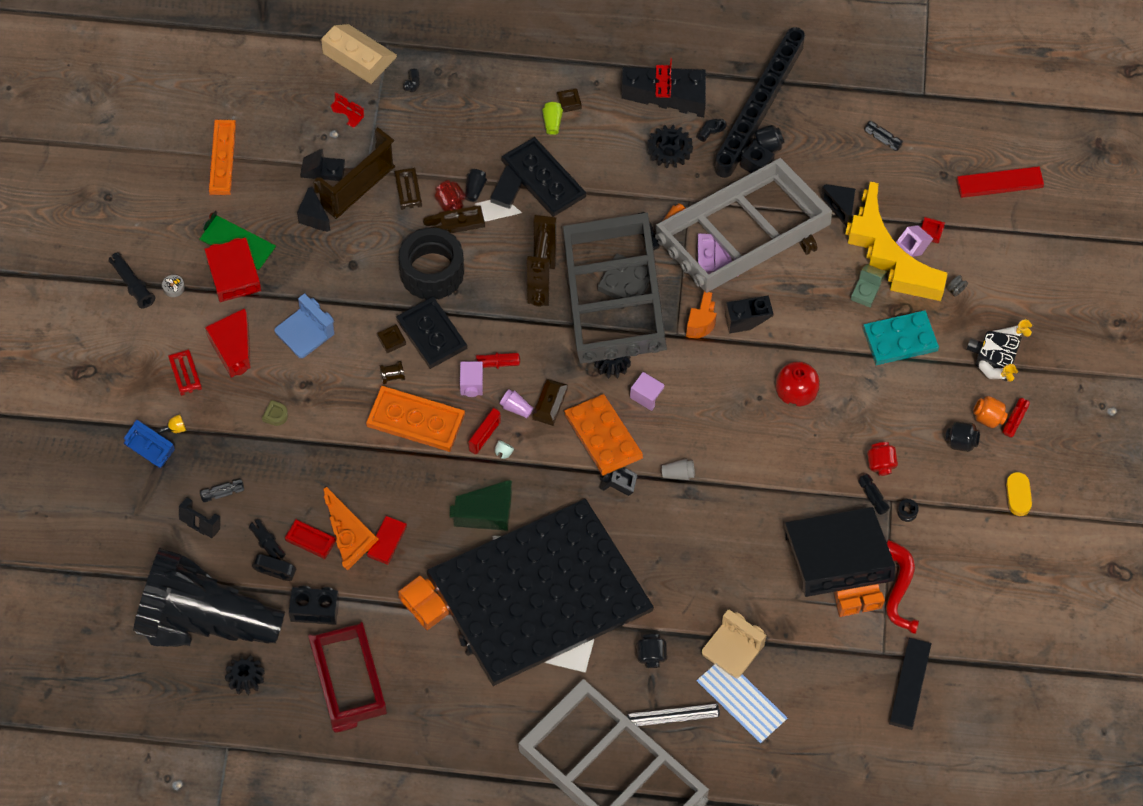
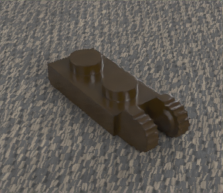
M480 205L439 212V214L426 216L423 219L424 225L434 226L430 228L436 227L447 230L449 233L485 227Z

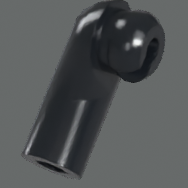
M410 69L408 71L409 80L404 81L403 89L415 92L420 86L419 70Z

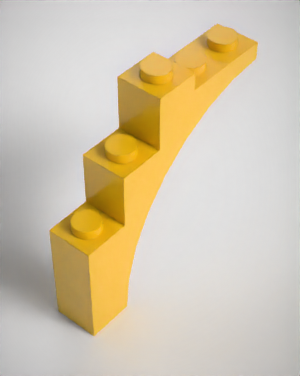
M870 182L869 189H864L862 202H866L865 207L860 206L858 216L854 215L853 222H848L845 235H849L848 244L868 248L866 258L870 259L869 265L881 270L890 271L888 282H892L890 291L941 301L948 273L917 261L903 251L892 239L879 213L877 200L879 183Z

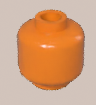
M986 396L983 399L980 398L973 410L976 421L992 429L999 424L1003 425L1008 416V413L1005 412L1006 405L991 396Z

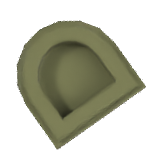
M271 400L262 417V421L274 426H280L287 421L288 411L285 405Z

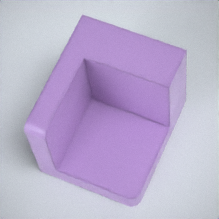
M642 372L631 387L630 398L652 411L655 407L656 398L664 389V384Z

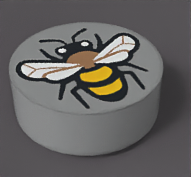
M169 275L162 282L163 291L169 297H177L184 292V281L178 275Z

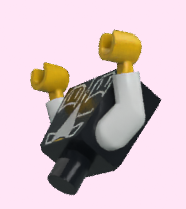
M1024 319L1020 321L1018 326L987 331L983 342L970 338L966 350L979 354L975 365L987 378L1012 382L1014 380L1013 373H1018L1013 362L1022 339L1020 335L1022 333L1025 337L1030 336L1032 332L1029 327L1033 325L1029 320Z

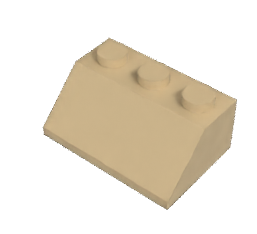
M349 24L334 25L321 39L323 54L370 84L397 57L395 53Z

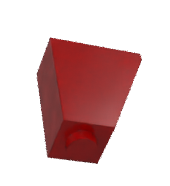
M245 308L205 327L210 343L231 378L236 375H242L251 368L249 322Z

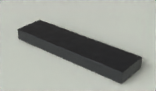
M909 638L889 725L909 730L913 729L932 643Z

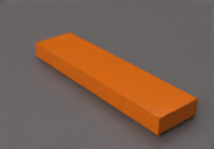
M215 120L209 182L210 195H231L236 120Z

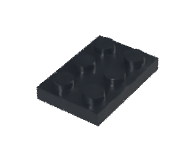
M434 296L396 316L397 322L430 369L468 349L467 343Z

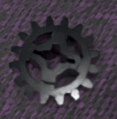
M663 125V130L656 128L655 134H650V140H648L647 144L651 160H658L659 166L665 163L666 168L670 164L677 168L678 162L684 165L685 159L689 160L690 153L693 151L692 138H689V133H682V127L676 130L674 125L671 126V129H668L666 125Z

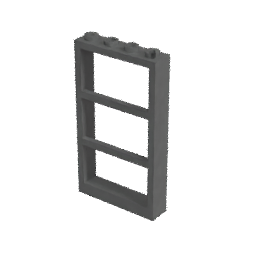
M648 213L563 226L576 347L580 363H592L606 359L613 360L619 357L637 356L638 354L657 353L667 350ZM644 233L647 255L574 266L572 249L574 244ZM648 264L652 294L579 305L576 275ZM647 303L654 304L657 333L583 345L580 314Z

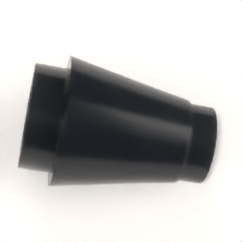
M471 169L467 174L466 200L477 202L487 181L484 171Z

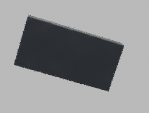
M506 166L490 198L491 203L508 209L511 208L522 186V180L509 166Z

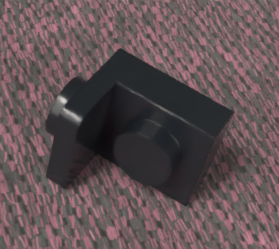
M624 467L603 476L601 474L600 489L605 491L607 488L612 487L629 496L634 493L637 474Z

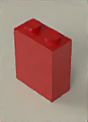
M236 238L224 244H213L209 248L204 249L219 302L261 292L260 281L246 238Z

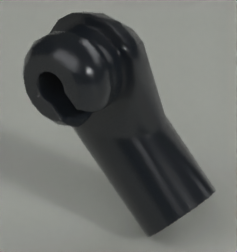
M723 119L708 120L698 133L697 138L705 142L710 134L722 132L727 126L726 121Z

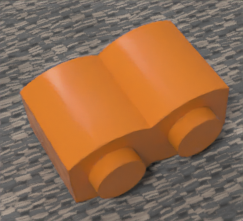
M418 576L398 591V596L404 606L428 631L449 615V611L441 597L434 592L435 587L429 579Z

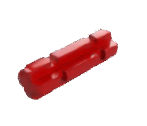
M1019 398L1002 431L1005 436L1010 438L1014 436L1030 405L1028 400Z

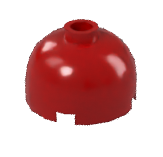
M796 361L785 365L780 370L776 379L778 397L784 403H792L800 407L810 404L815 400L819 391L820 379L817 371L805 362Z

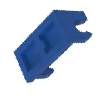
M138 420L134 422L124 437V445L160 469L175 450L171 442Z

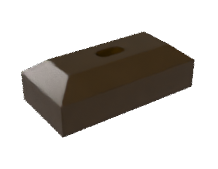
M547 379L533 413V420L554 426L568 390V385Z

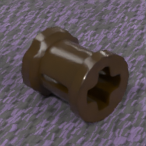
M401 361L390 366L379 365L383 384L397 379L405 380Z

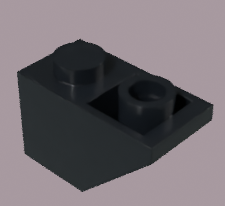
M769 295L726 302L725 318L729 334L752 330L774 315Z

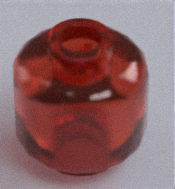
M447 180L436 187L434 197L443 211L464 207L463 202L466 199V195L457 182Z

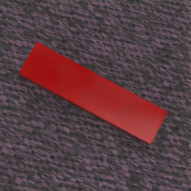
M1040 166L957 176L956 180L961 198L1044 187Z

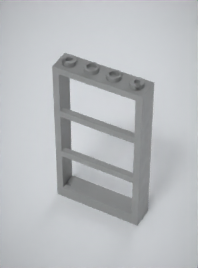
M779 158L656 224L655 238L659 241V245H663L666 248L670 257L677 260L682 270L693 278L695 284L708 293L802 241L803 238H807L810 234L813 235L831 225L832 210ZM772 181H775L811 218L782 235L745 198L746 195ZM735 201L773 239L743 256L706 218ZM696 222H699L734 260L709 275L672 236Z
M584 679L519 742V752L579 806L598 805L580 790L573 781L624 730L651 752L656 759L610 806H623L663 764L696 792L684 806H705L709 800L707 798L709 789ZM588 697L618 724L565 776L535 748Z

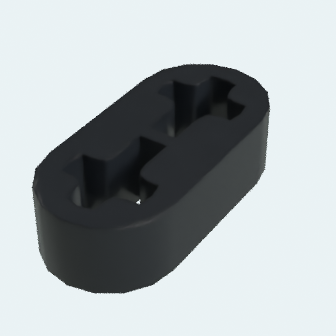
M261 554L256 555L252 564L253 569L285 581H292L296 572V567L292 564Z

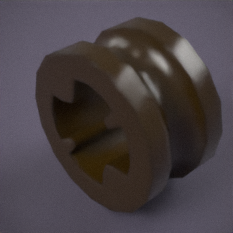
M812 234L799 242L806 255L810 254V251L815 252L818 249Z

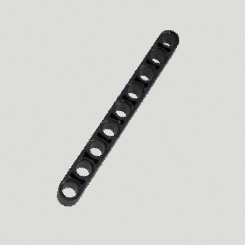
M792 27L787 31L720 148L715 163V172L718 176L727 178L733 174L741 160L740 155L743 149L749 146L756 130H758L801 54L805 39V32L801 28Z

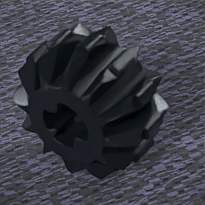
M631 356L619 357L614 360L595 361L594 365L599 369L600 375L607 373L608 379L611 375H615L618 379L620 373L625 375L627 368H630Z
M240 655V661L232 659V666H226L228 674L225 675L226 682H229V688L231 690L236 688V692L239 695L243 690L249 695L251 688L258 691V684L264 683L262 676L265 674L264 668H261V662L259 660L254 661L251 655L247 660L244 659L243 655ZM246 673L247 675L249 673L248 676L244 677V675H242L241 677V674Z

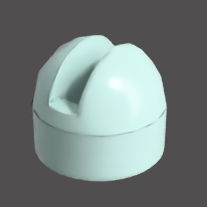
M498 440L495 446L496 456L500 452L503 453L501 459L508 458L514 450L512 446L501 440Z

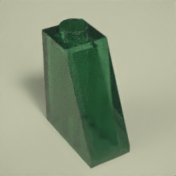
M507 480L456 496L455 505L451 504L450 518H454V527L508 531L512 481Z

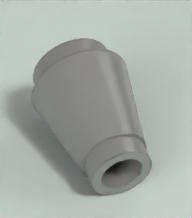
M683 459L662 465L663 478L688 481L690 478H695L694 461Z

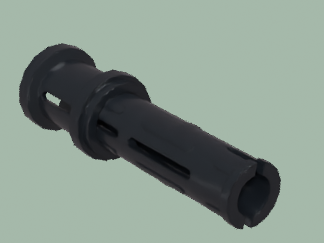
M120 253L112 254L113 259L109 257V262L128 286V293L135 297L138 307L144 309L151 306L155 301V295L148 291L143 280L137 278Z

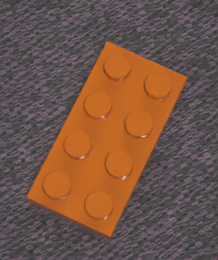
M381 386L366 425L372 429L451 452L464 419L465 410Z
M604 394L564 410L565 417L602 476L643 459L642 451Z

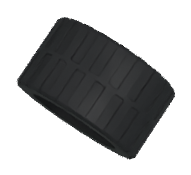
M427 227L409 234L402 242L398 256L400 278L406 290L410 291L412 295L421 299H429L434 296L435 299L439 300L450 296L459 288L464 275V254L461 243L457 240L456 236L447 230ZM426 254H439L451 261L448 268L436 274H425L417 271L412 266L416 259Z

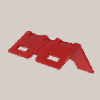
M670 58V65H656V79H659V83H656V97L670 98L672 58ZM658 87L661 88V94H658Z
M335 92V101L330 106L332 111L346 115L349 119L346 124L355 128L364 118V108L354 102H349L347 98Z

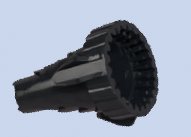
M159 548L143 591L133 631L136 634L146 636L151 645L163 647L190 646L192 638L188 632L209 637L211 634L232 641L241 639L251 642L276 643L285 611L265 606L254 598L238 594V589L218 584L217 579L209 576L187 557Z

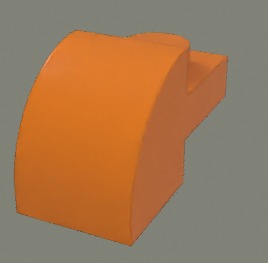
M704 291L700 310L691 308L686 337L701 338L711 333L714 329L717 313L714 312L715 302L712 301L713 293H706Z

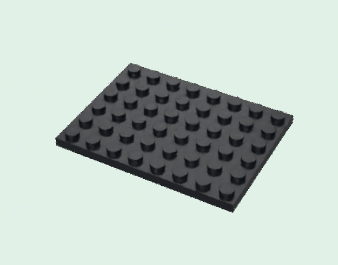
M586 499L427 570L429 579L492 686L642 617L654 609L651 601Z

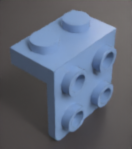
M305 293L298 298L300 309L275 328V334L299 358L306 357L334 335V320L327 312L324 313L314 298L310 299Z

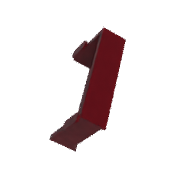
M363 622L316 636L308 635L332 729L336 733L356 728L359 721L387 714ZM359 638L376 703L339 712L322 646Z

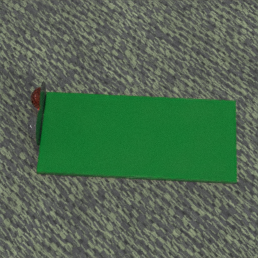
M217 211L210 213V220L203 223L205 232L199 239L211 246L213 244H224L236 238H246L257 270L261 269L276 248V245L217 216Z

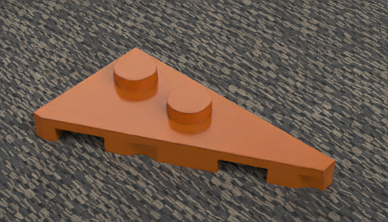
M325 487L323 489L325 493L324 499L331 515L330 521L333 532L337 537L336 543L341 552L342 565L345 569L349 570L379 539L330 489Z

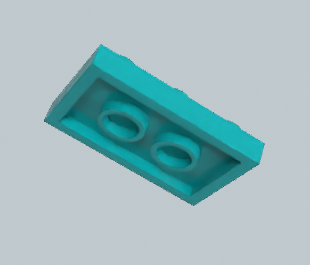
M926 310L863 325V331L875 365L933 353L939 349Z

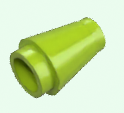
M548 102L542 109L546 133L556 135L559 133L563 109L561 104L557 102Z

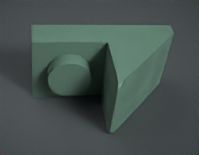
M866 264L861 270L860 278L853 291L851 300L871 308L887 272Z

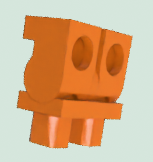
M879 584L834 592L839 617L858 614L860 609H862V613L882 609L885 602L884 596L880 592Z

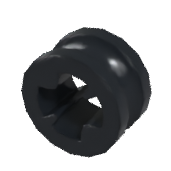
M911 499L901 501L897 510L898 517L905 522L913 521L916 519L919 511L918 504ZM905 507H908L909 510H912L911 514H908L907 511H904Z

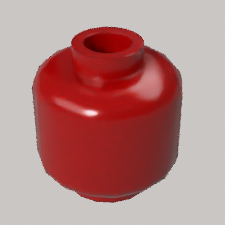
M889 442L871 445L872 448L867 452L870 470L878 472L879 476L892 474V470L898 466L895 447L889 445Z

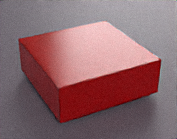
M924 217L921 228L933 238L931 242L939 244L945 222Z

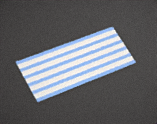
M714 664L697 680L760 743L788 719L743 674L739 678H734Z

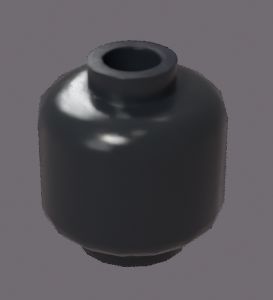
M774 125L756 130V138L752 139L753 142H756L772 153L781 150L782 144L785 143L780 128H776Z
M957 421L954 422L951 428L947 429L946 441H949L950 447L954 450L969 452L974 447H978L980 430H977L976 425L973 423Z
M660 634L642 635V639L637 641V659L640 663L646 664V668H659L660 663L667 660L666 640L660 638Z

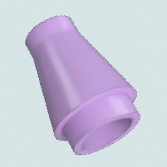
M508 390L500 401V405L503 406L504 410L523 416L526 419L534 409L515 390Z

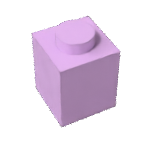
M916 225L907 227L896 243L907 254L915 257L923 254L933 238Z
M461 362V395H466L467 397L483 395V362Z

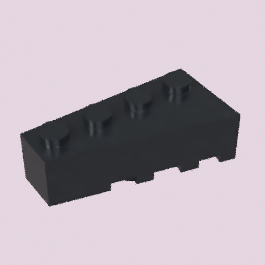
M623 67L622 99L647 105L649 103L657 104L659 108L667 109L669 107L678 109L681 113L687 114L691 112L697 114L698 117H705L706 69H671L670 98L656 97V83H659V79H656V68ZM658 87V94H661L660 87Z

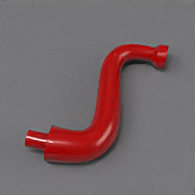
M888 540L887 545L893 561L899 565V573L887 601V615L895 625L916 634L919 621L915 619L912 621L900 617L897 612L898 605L906 593L915 572L914 559L905 547Z

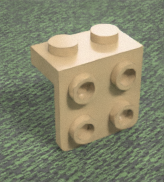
M728 609L723 615L722 625L702 649V655L732 677L739 678L764 647L766 635L757 625L752 626L740 613L732 612Z

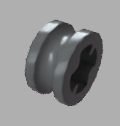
M958 275L948 285L947 290L953 291V295L958 296L967 287L968 282L966 280L963 281L962 276Z

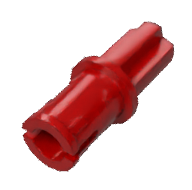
M496 352V354L476 355V362H483V368L496 367L499 369V367L520 365L519 353L499 354Z

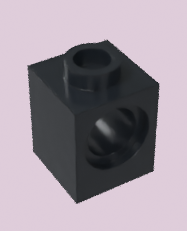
M753 142L749 148L745 147L740 155V158H742L741 168L749 173H753L772 163L775 154Z

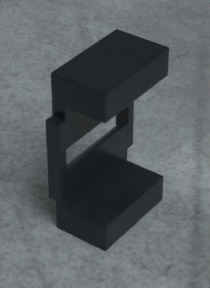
M188 497L179 505V520L186 523L187 526L210 538H213L220 530L219 515L214 514L209 520L206 519L205 516L192 509V500ZM195 516L199 517V527L195 526Z

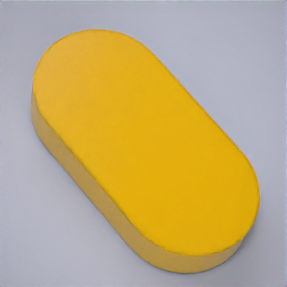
M1016 472L1011 474L1006 482L1008 507L1014 515L1025 516L1032 507L1030 482L1025 474Z

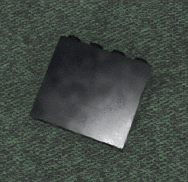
M873 507L785 522V540L790 541L803 579L805 597L895 581V563Z

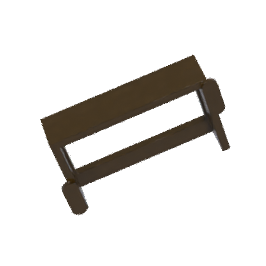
M379 127L375 129V150L335 186L332 187L321 177L316 178L313 182L314 192L316 194L319 193L322 207L335 219L340 217L396 167L393 164L391 145L395 140Z

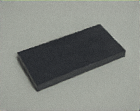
M536 137L526 141L501 158V161L515 172L522 180V184L552 217L586 197V191Z

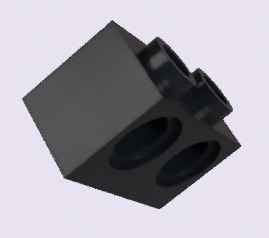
M309 586L292 587L289 606L291 622L337 624L338 590L329 587L312 589ZM300 601H308V604L304 606L298 605ZM324 602L331 603L329 607H321V604Z

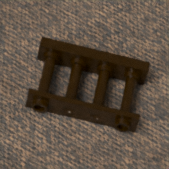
M535 215L534 257L527 256V304L537 307L549 306V270L556 267L557 217Z

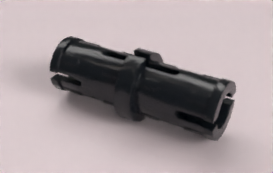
M260 519L255 520L259 529L252 522L249 525V530L258 539L259 546L264 548L270 557L278 559L277 553L282 560L286 553L275 541L274 534L268 532Z

